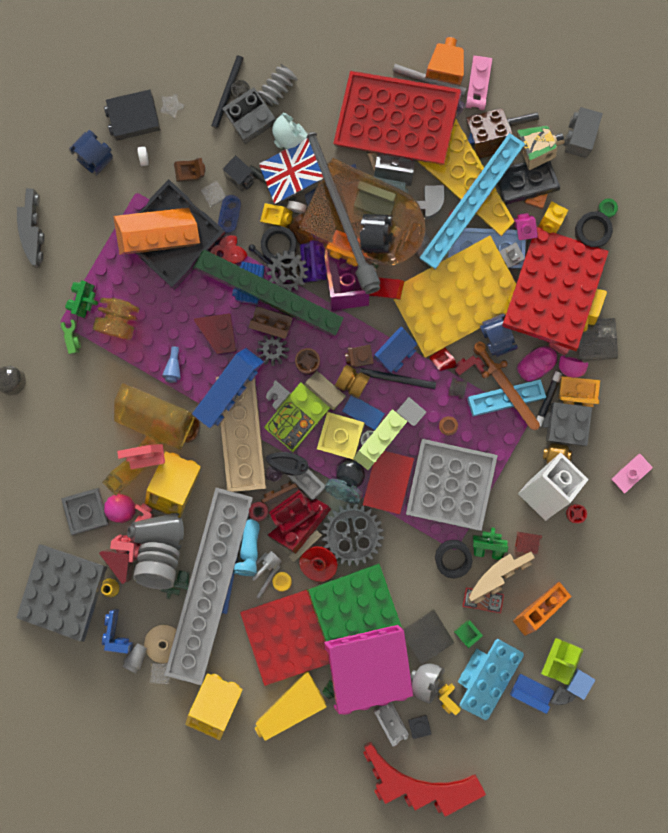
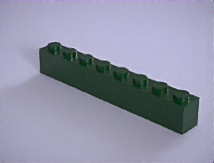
M206 250L201 251L193 268L330 336L337 334L344 319Z

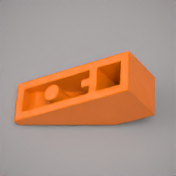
M558 582L521 612L513 622L523 635L526 636L541 627L572 596Z

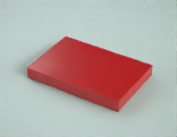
M383 451L372 465L363 505L400 514L414 458Z

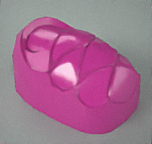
M538 347L520 360L516 367L517 372L525 382L536 381L553 369L557 362V354L551 347Z

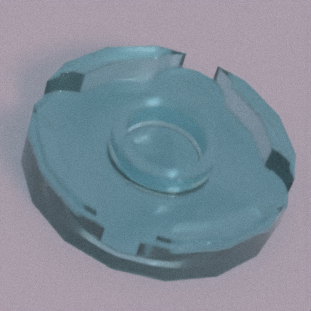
M338 479L328 480L324 488L331 496L348 503H359L362 497V492L353 485L350 488L346 486L347 483Z

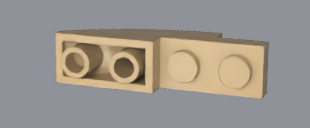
M532 552L516 560L509 554L494 564L481 577L467 600L469 604L472 602L477 604L485 600L484 596L490 592L492 595L502 590L501 586L505 584L502 579L503 576L507 579L515 574L514 571L521 567L524 570L532 565L531 561L535 558Z

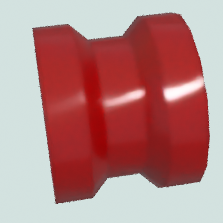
M574 504L566 510V517L570 522L579 524L587 518V510L582 505Z

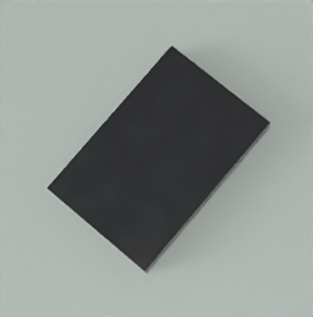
M547 161L531 170L528 169L526 162L512 165L497 183L505 205L560 190L551 161Z

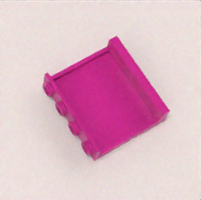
M399 625L324 642L325 650L329 655L336 702L334 708L338 714L347 715L355 710H367L375 705L384 706L389 704V702L396 700L404 701L408 697L413 696L405 634Z

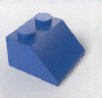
M401 326L374 354V359L389 373L393 370L397 372L404 365L402 363L406 356L410 358L417 351L415 349L417 343Z

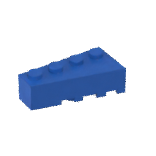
M247 348L238 352L192 415L209 428L214 425L218 426L225 418L223 416L225 411H230L236 402L234 400L237 396L243 394L247 388L246 384L255 378L258 374L257 370L264 361Z

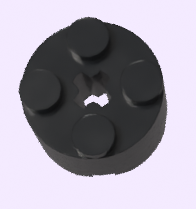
M364 214L361 225L365 226H363V231H360L361 250L363 253H390V244H393L394 234L390 233V227L393 225V216Z

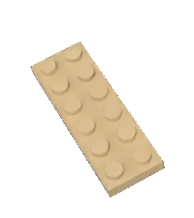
M255 378L246 384V390L241 396L236 397L234 400L236 402L230 411H225L223 414L225 418L220 423L227 491L231 492L266 489Z

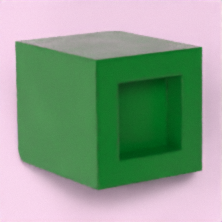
M469 619L454 631L468 648L483 636Z

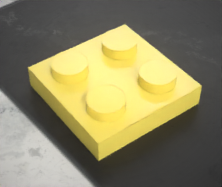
M327 412L317 449L353 459L357 453L365 422Z

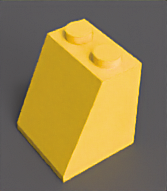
M165 451V463L158 466L146 490L145 504L165 514L179 513L178 518H181L199 476L201 466L195 461H187L180 458L176 453Z
M207 673L188 714L185 725L220 740L243 689L239 688L240 686L234 682L228 683L223 681L222 677L217 674L210 675Z

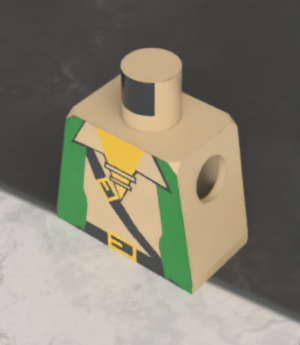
M548 126L517 130V138L525 143L521 153L529 170L554 159L557 153V146L565 143L563 134L552 135Z

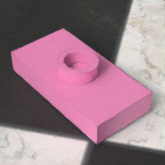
M638 454L611 480L623 493H626L653 467L641 454Z

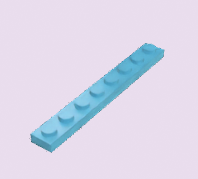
M510 133L507 135L420 256L423 262L436 270L525 146L524 142Z

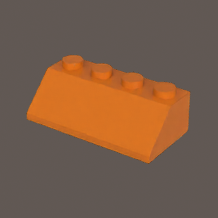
M189 208L114 216L120 255L190 247L200 243L197 223Z

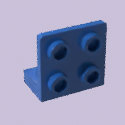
M113 609L105 617L107 632L103 634L102 645H105V651L129 653L133 650L134 642H129V638L123 637L115 639L119 609Z

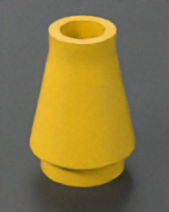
M111 578L104 580L100 589L101 593L108 598L116 596L119 592L118 582ZM106 585H108L111 589L109 592L105 590Z

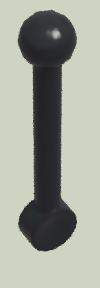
M249 245V251L254 252L267 264L272 265V263L256 249L255 245Z

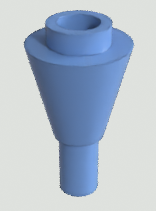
M179 347L171 348L170 358L162 374L166 382L176 383L177 380L181 379L178 360Z

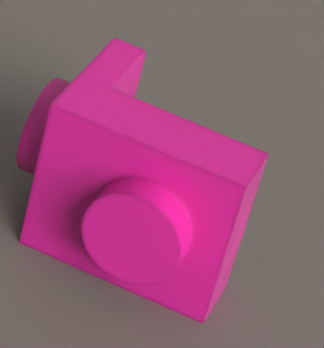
M522 213L518 214L517 218H513V225L517 228L519 240L537 237L536 220L532 215Z

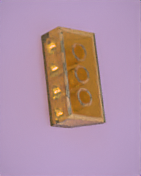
M122 383L114 400V421L179 450L182 449L195 419L192 412Z

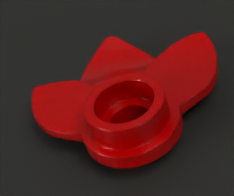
M233 235L222 238L219 245L214 246L210 250V253L217 255L218 251L221 252L223 255L221 258L235 265L245 260L248 256L243 248L236 246L237 237Z

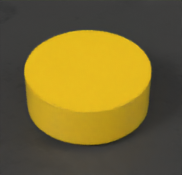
M279 572L273 577L272 583L276 590L286 591L290 588L292 579L288 573Z

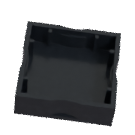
M168 179L139 213L189 208L197 223L200 243L190 247L135 254L175 290L194 270L193 268L201 251L206 250L210 252L226 236V233L205 212L198 209L190 201L189 197Z

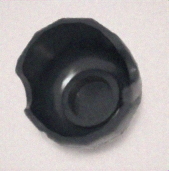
M345 458L339 462L335 471L339 484L347 489H355L360 486L365 479L364 467L356 460Z

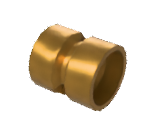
M346 364L335 387L342 391L348 390L351 396L359 399L370 377L361 372L357 374L356 369Z

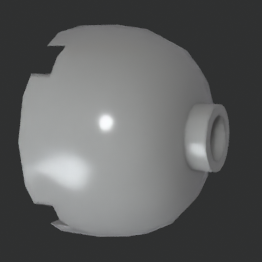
M429 663L420 666L417 671L413 670L410 676L413 694L426 703H432L439 690L437 688L439 681L443 679L444 668Z

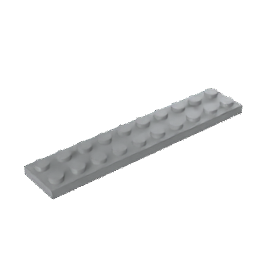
M215 488L165 676L201 686L203 684L253 497Z

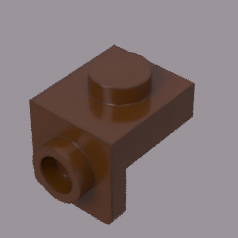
M202 158L192 161H176L174 163L177 182L198 181L204 177L205 165L202 162Z

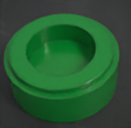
M610 198L602 200L598 206V212L604 213L608 218L613 217L618 211L616 201Z

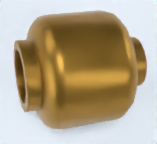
M552 443L549 445V448L544 449L543 459L548 464L559 453H562L571 462L572 451H570L568 445Z

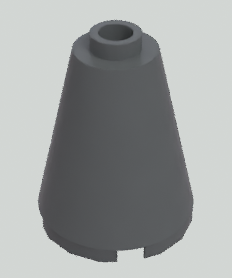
M170 513L132 522L131 526H128L127 536L135 543H163L179 551L182 546L178 545L179 540H183L184 536L182 518H178L179 513Z

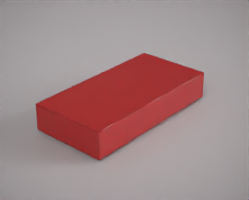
M378 277L380 289L369 294L371 297L400 300L405 281Z

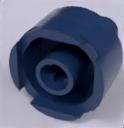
M91 130L84 132L69 148L72 155L74 153L78 155L76 160L89 172H94L96 176L113 159L111 148L104 142L101 144Z
M504 313L483 321V325L480 326L484 337H489L490 343L487 345L491 355H496V357L518 349L517 344L513 345L515 339L511 329L502 327L504 322L502 319L505 318Z

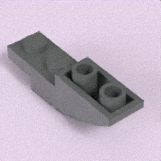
M26 188L25 207H17V227L27 258L35 268H39L40 263L43 262L41 244H44L45 238L42 230L39 227H35L38 224L36 206H39L40 196L34 189Z

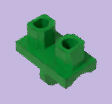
M83 280L81 282H73L71 292L77 295L75 301L70 299L67 301L65 308L71 311L72 314L85 318L87 311L91 310L92 305L98 306L99 303L94 300L96 295L93 292L95 285Z
M491 527L490 532L483 531L482 536L473 535L474 556L484 557L485 550L488 549L492 550L493 559L501 560L504 553L508 552V541L501 539L502 534H496L495 528Z

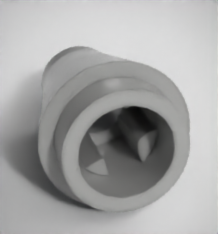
M137 643L123 662L125 663L122 667L136 674L141 669L147 648Z

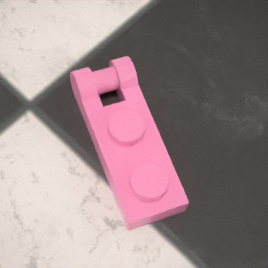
M473 56L465 108L471 109V107H476L479 110H485L492 58ZM473 95L480 96V100L473 99Z

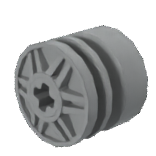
M147 542L139 547V555L137 557L139 563L135 567L134 580L142 586L153 589L172 588L176 577L174 569L178 566L180 552L176 548L163 543Z

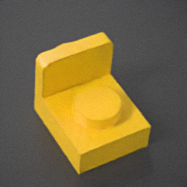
M265 203L260 222L289 228L293 212L283 206Z

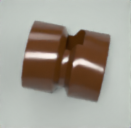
M305 348L297 353L295 364L299 372L304 375H312L318 371L320 357L315 350Z

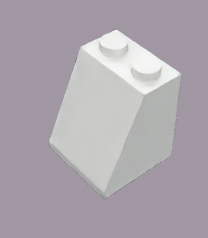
M559 453L526 483L518 495L546 521L570 504L589 479L562 453Z

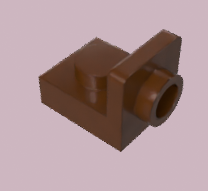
M300 213L293 218L294 222L288 226L300 245L315 238L311 228L305 222L312 216L310 213L306 215Z
M371 345L349 347L348 353H345L346 363L351 364L352 368L374 364Z

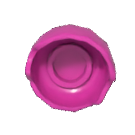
M565 355L560 356L559 369L567 377L578 378L586 373L588 362L583 363L577 358L566 357Z
M114 494L105 502L104 513L113 522L126 523L133 518L136 505L131 497L124 494Z

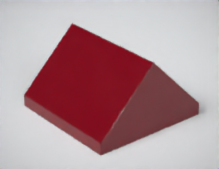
M107 549L99 553L122 584L131 580L133 563L129 562V552L118 553L116 550Z

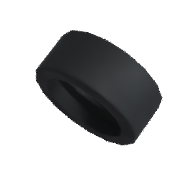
M598 211L584 214L575 227L576 239L592 248L604 246L613 233L610 219L604 213ZM596 219L603 223L605 233L600 240L590 241L585 238L583 226L588 220Z
M274 226L263 234L261 250L270 262H272L270 258H277L268 249V241L275 234L285 235L289 239L290 248L287 252L288 255L291 251L296 252L297 241L293 232L288 228ZM286 258L281 260V262L285 263L291 259Z
M459 540L445 541L438 547L435 554L437 568L447 578H461L472 567V554L467 545ZM455 548L464 553L465 561L461 567L452 570L444 566L442 558L446 551Z

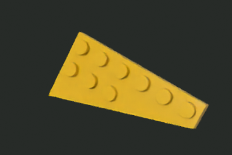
M456 118L445 166L417 161L460 200L484 169ZM494 188L476 215L502 237L514 224V220L496 188Z

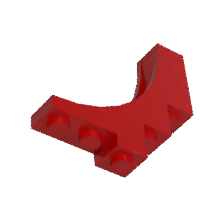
M372 742L364 745L365 751L363 754L368 762L372 761L375 767L372 771L376 779H381V781L376 783L377 789L374 791L379 801L383 799L385 804L406 793L407 795L404 798L409 807L413 806L414 810H417L436 800L434 805L438 813L443 812L446 817L486 795L476 774L462 780L447 783H431L417 780L392 767L378 753Z

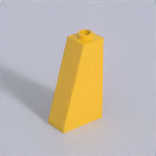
M309 671L305 672L256 721L257 726L255 730L260 738L263 737L266 741L327 707Z

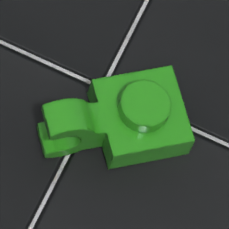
M71 320L72 326L69 329L66 327L65 322H62L61 328L65 334L64 339L68 354L80 353V339L74 334L77 328L76 321Z

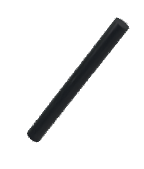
M236 56L211 126L218 129L224 114L222 108L228 103L244 59L242 56Z
M361 368L360 371L371 378L433 390L436 388V382L365 368Z

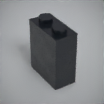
M150 89L106 99L107 106H104L106 117H110L111 124L108 125L111 136L114 135L117 141L161 131L153 94Z

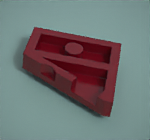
M231 313L194 318V322L217 354L236 352Z

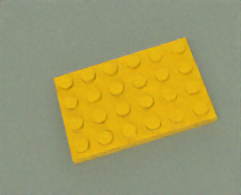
M488 236L442 261L436 270L431 267L405 281L401 299L393 300L426 358L476 331L483 325V321L503 313L505 315L516 282L492 237Z

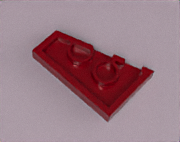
M315 498L311 501L315 514L286 535L281 532L278 526L267 536L296 554L331 511V508Z

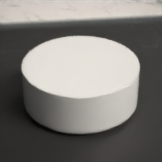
M138 147L140 165L148 166L149 159L146 147Z
M288 201L287 209L295 213H305L306 205L295 201Z

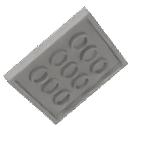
M422 439L406 515L482 531L498 455Z

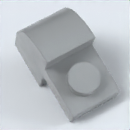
M444 185L425 186L424 201H407L405 213L410 212V215H421V212H424L425 219L436 216L444 202Z

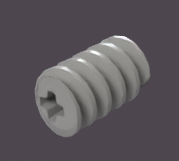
M280 64L281 67H276V73L271 74L272 79L266 80L267 85H262L263 91H258L263 101L272 106V103L279 105L276 98L283 99L284 97L281 92H289L286 85L293 86L290 81L291 79L298 80L295 74L282 64Z

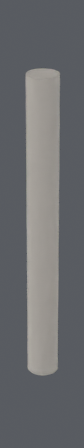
M397 64L394 65V72L429 84L461 89V95L465 94L466 88L425 78L426 74Z

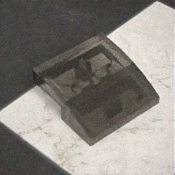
M615 318L597 319L595 325L588 324V330L582 333L578 346L579 361L618 358Z
M434 609L403 629L405 639L421 664L454 643Z

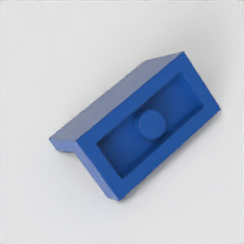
M519 674L510 692L512 697L546 714L550 708L548 704L554 694V690L522 674Z

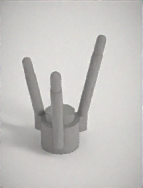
M272 551L269 554L265 552L256 561V565L262 562L264 566L252 578L253 581L266 569L271 571L257 595L258 599L266 590L275 573L281 568L279 564L282 561Z

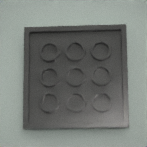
M39 544L16 618L84 642L107 566Z

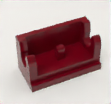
M298 490L272 509L269 514L274 524L279 526L281 532L286 535L315 514V511L309 499Z

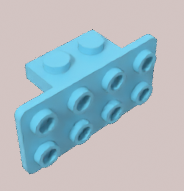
M499 639L495 640L488 654L476 648L458 680L461 685L468 689L460 702V707L487 720L524 656L523 652Z

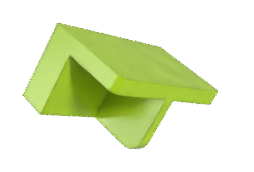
M555 638L541 674L569 685L583 649Z

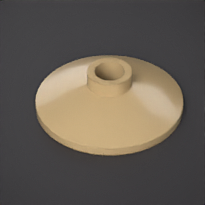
M158 625L148 632L145 637L144 647L147 648L146 653L153 661L168 663L176 629L169 625ZM161 641H164L166 643L165 648H161L159 646V643Z

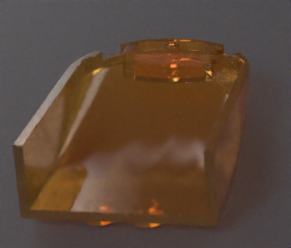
M335 158L330 159L327 165L359 245L360 231H363V226H365L361 225L362 217L364 214H372L354 206L359 192L357 189L359 182L362 181L397 195L398 199L391 214L393 216V225L390 227V233L394 234L393 244H390V253H363L365 260L387 266L401 263L413 256L421 246L425 235V218L417 201L403 190ZM323 180L318 183L297 232L325 245L333 246L354 255L326 182Z

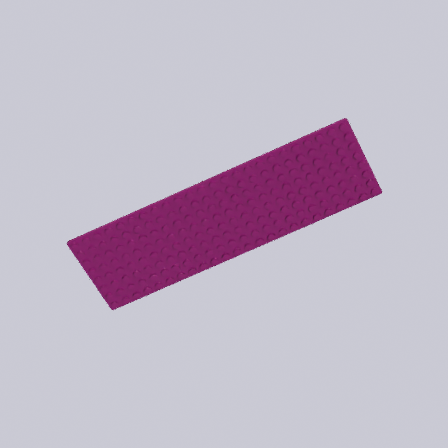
M139 193L134 194L123 215L139 213L147 205L149 199ZM114 228L84 281L95 285L93 292L96 295L94 300L99 302L98 306L92 305L91 310L87 311L85 318L76 316L71 311L66 310L61 323L65 322L66 327L71 328V320H75L77 328L74 332L200 403L216 382V377L222 374L238 352L247 348L257 357L264 353L256 351L257 348H263L258 342L262 341L265 343L266 341L263 337L265 335L271 340V334L248 328L256 307L259 306L278 313H285L260 301L259 305L235 301V296H232L233 288L196 270H193L173 290L135 253L119 254L116 230ZM217 252V256H223L221 252ZM247 256L246 259L242 261L257 265H263L249 256ZM242 262L236 263V265L241 266ZM265 266L264 279L269 280L271 275H266V272L270 271V268ZM291 280L283 282V284L293 283ZM297 285L298 290L292 287V293L344 319L337 334L330 336L293 318L288 336L280 341V343L285 340L287 341V344L282 348H289V352H283L288 358L280 357L282 360L281 365L275 360V366H272L271 360H269L267 365L263 363L257 370L258 374L255 376L261 439L282 452H291L301 456L308 462L310 468L339 484L335 471L339 462L346 457L317 449L326 415L296 450L292 452L264 428L277 412L272 406L275 400L272 397L268 401L266 394L273 387L275 380L292 393L300 383L304 385L312 376L300 373L295 364L297 353L305 348H311L319 354L320 367L318 372L334 386L347 364L345 353H348L349 347L371 345L374 364L355 367L354 369H356L357 374L360 373L361 368L389 373L374 359V354L390 337L341 309L331 310L329 302ZM231 313L236 352L217 354L194 322V318ZM272 345L269 347V354H271V352L273 355L277 353V346L273 347ZM172 347H179L178 360L181 379L177 380L176 383L166 382L165 378L162 377L170 358ZM415 352L410 358L406 356L402 361L404 365L397 372L393 370L391 374L436 382L435 390L370 377L359 399L385 413L379 425L391 410L397 412L408 397L426 411L415 426H412L407 421L384 450L414 458L401 513H388L440 543L448 540H459L462 542L469 528L406 515L421 440L425 439L498 455L491 484L492 489L528 425L519 412L512 407L472 417L467 398L486 392L448 370L439 371L432 361ZM339 389L346 397L335 410L330 408L328 412L354 419L342 412L351 395L348 390L342 391ZM447 416L455 418L458 422V430L450 436L442 434L439 430V422ZM364 425L362 435H363V433H365L366 431H375V430L372 429V428H370V427H368L367 425ZM360 439V442H359V446H358L357 452H358V451L361 449V447H362L361 439ZM372 466L369 470L364 468L365 479L363 483L355 489L348 490L364 498Z

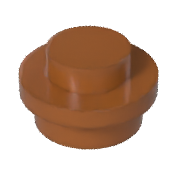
M444 417L439 422V430L444 435H453L458 430V422L453 417Z

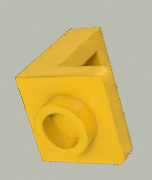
M551 201L538 227L549 233H557L568 210Z
M452 683L449 686L445 684L439 690L440 695L438 698L443 702L442 708L448 714L452 712L456 716L461 709L448 696L455 689V686Z

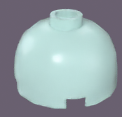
M284 112L274 122L272 134L277 147L280 149H290L306 139L308 134L299 123L295 124L292 121L293 118Z

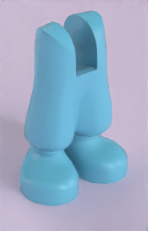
M249 519L244 528L240 558L244 562L234 565L233 573L237 575L255 576L257 573V540L260 525L253 519Z

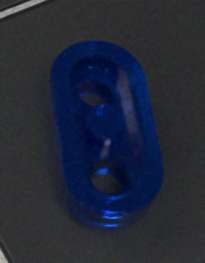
M228 195L222 201L218 225L225 233L234 232L238 225L241 201L235 195ZM235 203L236 206L235 208L230 209L229 204ZM226 221L231 222L230 227H225L224 224Z

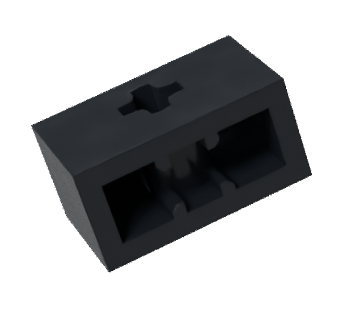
M236 155L223 168L225 177L241 192L244 189L248 190L254 184L253 170Z

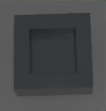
M427 715L408 719L413 739L432 735Z

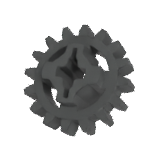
M283 251L282 256L276 253V259L270 258L273 263L272 265L267 264L270 271L266 272V275H271L268 281L275 282L274 284L284 289L286 288L290 292L292 287L298 290V284L304 285L302 278L308 277L304 275L308 268H303L306 261H300L301 255L294 257V251H291L289 255L287 251ZM286 258L292 259L285 264L281 262V260ZM297 266H299V276L296 274ZM275 267L278 269L279 274L277 278L275 276ZM282 267H285V268H289V267H290V270H289V271L291 272V275H293V276H290V275H285V276H284L285 271L283 270ZM289 279L294 281L291 284H283V282Z

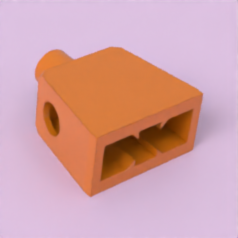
M448 37L445 40V44L438 43L436 45L425 78L461 85L464 75V49L456 47L457 40L455 38Z

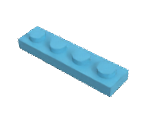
M541 379L513 386L526 404L546 398ZM502 389L467 398L472 417L514 407Z

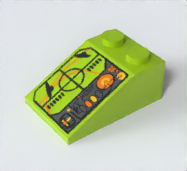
M300 383L264 428L294 452L326 415L330 407Z

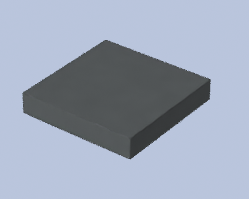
M99 488L61 498L71 535L109 525L107 516L104 513V504Z

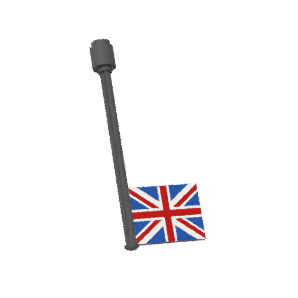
M310 132L306 139L297 146L286 149L259 164L274 204L277 205L325 180L359 266L356 276L360 286L366 294L374 293L380 289V280L374 265H369L365 260L316 137L317 133Z

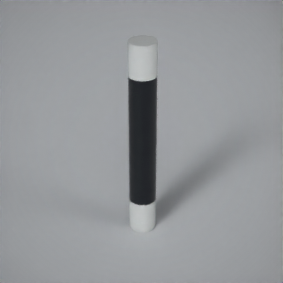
M555 371L546 393V398L536 418L540 427H542L561 379L562 373Z

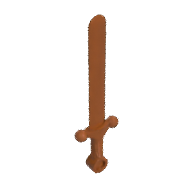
M477 342L473 351L481 356L489 368L488 371L482 372V377L486 379L492 374L529 428L538 430L540 427L538 420L501 370V368L507 367V361L503 360L500 364L494 363L485 350L486 345L483 342Z

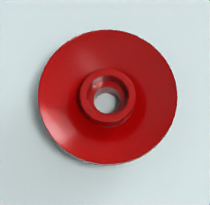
M315 546L308 548L299 560L300 569L303 574L314 581L329 580L337 571L336 557L331 551L323 547Z

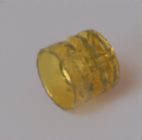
M100 298L99 303L106 305L107 308L98 307V311L104 313L105 318L95 317L92 330L113 337L132 340L135 328L127 324L128 320L137 321L138 318L130 315V312L139 313L140 308L121 299Z

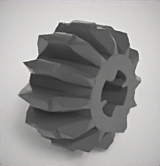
M266 335L263 336L266 342L259 341L258 344L263 346V348H257L256 351L264 353L258 357L260 359L266 357L264 360L265 365L268 364L269 360H271L272 366H275V360L281 365L282 360L280 357L288 358L283 352H289V348H282L287 344V341L285 340L280 343L281 337H277L275 340V336L271 335V340H269ZM272 345L273 347H278L276 349L277 353L274 355L272 352L271 354L268 353L270 351L269 347Z

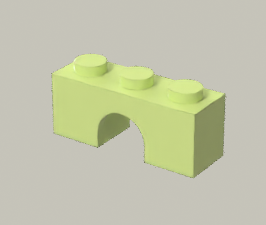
M391 410L353 459L369 470L407 421L394 410Z

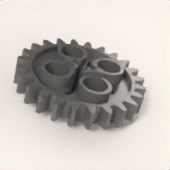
M347 504L346 510L339 506V513L333 510L334 517L327 516L330 523H323V525L328 527L327 530H322V533L327 534V537L322 538V541L328 542L324 548L330 547V551L336 554V560L339 557L341 558V564L345 560H348L349 566L352 561H355V564L358 566L359 560H362L365 564L366 557L373 559L372 552L378 554L375 547H382L378 540L384 539V537L379 535L384 530L377 527L381 524V521H374L377 515L370 516L371 509L364 512V505L360 510L357 509V504L354 505L353 509ZM349 518H352L354 532H358V536H355L356 552L353 551L351 537H347V534L350 533ZM359 518H363L366 521V526L363 529H358L355 526V521ZM339 521H344L347 524L346 531L339 532L336 529V524ZM362 537H366L369 540V545L366 548H361L358 545V541ZM343 540L350 543V548L347 551H342L339 548V543Z

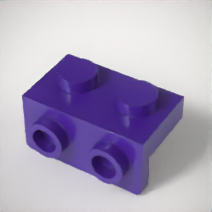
M310 241L308 244L300 245L301 261H306L303 268H308V271L304 272V275L308 277L303 278V282L311 283L326 280L327 268L325 265L323 242Z

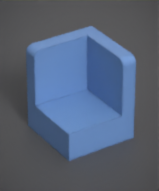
M576 668L570 684L566 685L565 689L584 700L595 679Z

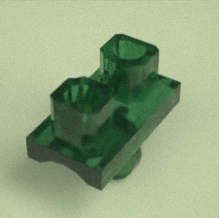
M179 570L174 586L169 589L160 590L167 593L166 599H171L172 594L179 596L180 590L174 589V587L188 590L190 572Z

